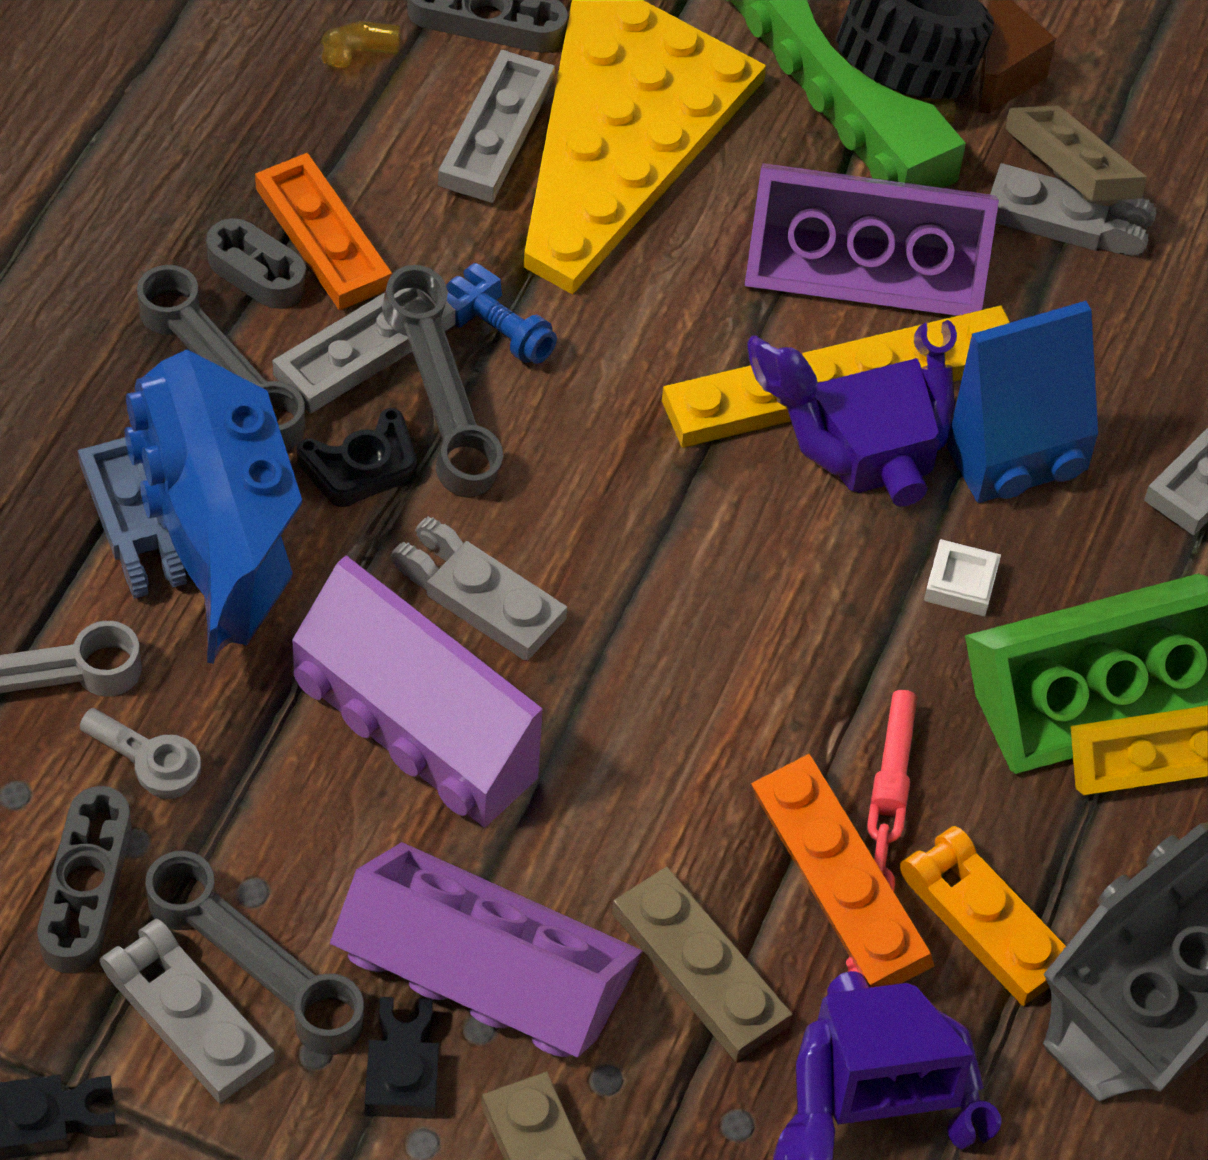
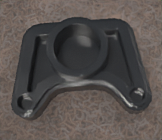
M387 408L381 412L375 430L355 431L345 438L341 446H329L317 440L307 438L300 441L296 448L297 463L326 498L338 507H348L360 500L392 488L408 485L413 482L417 475V457L403 414L395 408Z

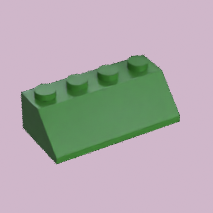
M1199 573L965 635L976 698L1010 771L1015 774L1073 758L1071 726L1208 706V577Z

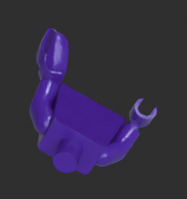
M946 320L942 323L943 344L941 347H935L928 341L926 322L919 326L915 332V347L920 354L927 357V366L921 368L918 359L915 358L817 383V377L808 361L796 349L792 347L777 349L757 335H752L748 339V355L754 377L764 391L776 396V401L787 407L800 451L805 457L831 474L839 475L851 491L860 493L885 486L896 506L902 507L914 504L925 496L927 485L922 476L929 474L933 470L937 451L947 444L955 411L952 366L945 365V353L954 346L957 340L956 328L951 321Z
M849 971L837 976L827 989L828 995L822 999L818 1020L808 1025L804 1032L796 1061L797 1114L782 1131L776 1145L773 1160H833L836 1132L833 1116L837 1124L840 1125L961 1106V1110L954 1114L948 1122L947 1130L952 1143L959 1149H966L975 1142L976 1132L972 1122L978 1128L979 1137L983 1143L993 1138L1000 1129L1002 1123L1001 1115L991 1103L980 1100L978 1090L984 1089L971 1035L966 1026L937 1010L914 985L902 983L870 988L864 976L857 971Z

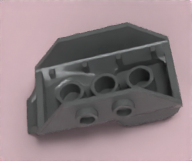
M1208 822L1197 825L1181 839L1176 835L1166 838L1148 857L1146 861L1148 866L1132 879L1126 874L1115 879L1098 898L1097 904L1099 907L1044 973L1051 989L1052 1001L1049 1027L1043 1045L1046 1051L1094 1100L1101 1101L1117 1094L1140 1089H1152L1161 1092L1208 1052Z

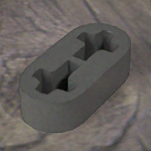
M230 218L221 220L214 224L207 232V260L210 268L217 275L270 308L283 309L292 307L301 301L306 292V266L303 259L296 252L255 225L242 219ZM240 245L244 246V252L238 249ZM226 246L229 250L227 252L223 251V247ZM268 274L275 278L273 282L268 280ZM285 275L290 276V280L287 281L283 277Z

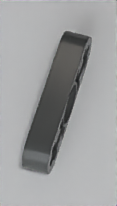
M407 0V14L410 20L423 28L541 53L556 50L564 43L568 14L566 7L559 0H435L434 3H429L430 0ZM457 3H462V10H457ZM480 6H492L499 9L502 13L495 18L484 19L476 16L472 11ZM512 14L517 15V22L512 21ZM540 21L545 22L544 27L538 26Z
M95 786L85 789L73 799L69 807L37 928L42 958L49 967L58 972L77 973L86 970L97 961L102 951L132 831L129 804L123 794L111 787ZM99 812H108L111 815V820H106L102 826L99 837L101 847L91 844L92 835L89 821H95ZM82 866L96 867L105 875L102 883L97 888L84 892L69 887L66 879L73 870ZM70 910L80 913L78 919L81 938H75L71 948L60 947L59 938L65 937L69 930L71 922Z

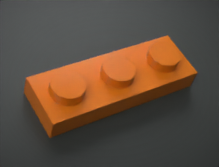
M308 152L255 173L257 192L339 311L386 291L392 272Z

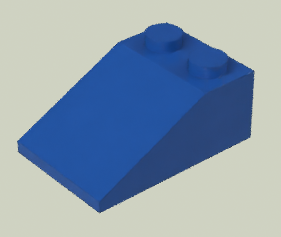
M1087 301L973 333L947 449L976 502L981 503L998 497L1004 499L1012 498L1023 493L1028 488L1054 480L1059 482L1068 481L1077 477L1083 471L1088 470L1098 436L1092 310Z

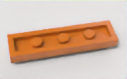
M810 753L751 783L758 802L857 970L864 976L870 988L902 984L934 967L931 952Z

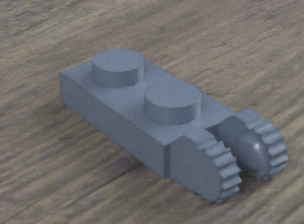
M125 437L78 450L79 463L115 560L120 559L124 576L133 598L148 595L147 587L149 585L146 571L141 566L137 554L154 549H159L163 572L172 588L187 584L184 566L174 548L168 529L161 526L158 517L149 519L146 515L141 496L140 482L147 479L142 464L132 465Z

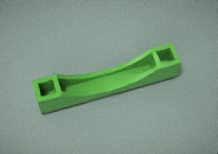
M726 0L731 1L743 15L751 33L755 37H761L775 54L776 60L783 72L788 75L791 74L804 89L812 107L818 112H823L837 129L844 146L849 150H854L869 168L872 178L945 188L958 182L966 145L964 140L933 104L893 91L876 83L851 66L830 45L816 24L807 0Z

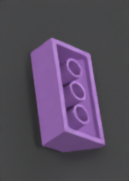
M762 163L744 286L956 316L980 311L983 307L999 200L996 195Z
M347 555L336 564L292 639L295 680L310 697L316 700L323 698L340 711L346 724L356 734L363 738L371 736L386 748L395 764L403 772L413 777L419 775L437 789L440 798L449 809L461 816L468 814L486 828L538 779L543 709Z
M403 842L356 869L329 943L349 952V960L359 967L376 972L388 970L410 980V988L420 995L436 1000L449 998L471 1008L470 1014L483 1024L496 1028H507L510 1026L532 1036L533 1044L544 1052L560 1057L573 1055L577 1058L598 1039L639 963L643 952L641 949Z

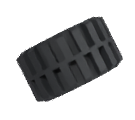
M851 0L837 33L836 42L839 44L840 52L848 58L847 60L854 67L884 86L918 97L952 99L957 98L958 95H964L968 91L995 27L993 26L994 19L988 13V9L978 0Z

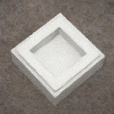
M940 539L924 601L985 617L1001 554Z

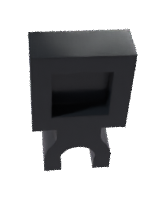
M380 997L379 1024L381 1032L387 1041L369 1040L365 1116L435 1119L439 1043L423 1042L432 1028L433 999L419 998L418 1017L412 1022L403 1023L394 1018V997Z
M60 1074L0 1082V1160L69 1151L68 1133L79 1132L93 1138L117 1136L114 1111L102 1114H93L88 1111V1108L97 1101L114 1100L111 1075L88 1079L75 1089L63 1091Z

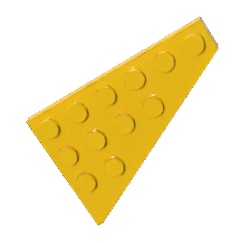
M572 0L525 246L524 268L573 295L764 82L766 65L644 0Z

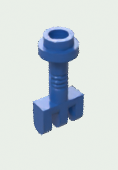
M473 263L464 270L465 279L461 276H456L447 283L446 287L449 292L447 302L455 309V325L457 327H462L477 315L511 339V354L524 363L532 361L538 364L545 361L551 355L557 342V336L552 331L551 323L539 315H532L524 320L498 302L497 299L502 296L501 279L481 265Z

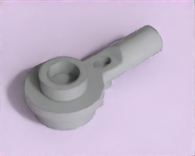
M96 708L89 709L81 720V731L135 763V774L139 783L156 797L174 799L186 794L196 783L201 773V757L196 746L186 738L178 735H160L149 740Z

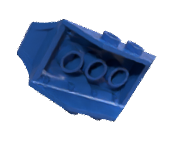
M187 349L161 361L144 377L136 379L135 392L126 394L127 411L132 427L125 428V441L132 465L142 464L147 480L140 482V488L147 517L149 519L158 517L161 526L168 529L174 548L183 566L204 595L208 637L207 663L214 664L218 653L228 644L248 645L291 580L293 572L281 535L302 505V497L268 391Z

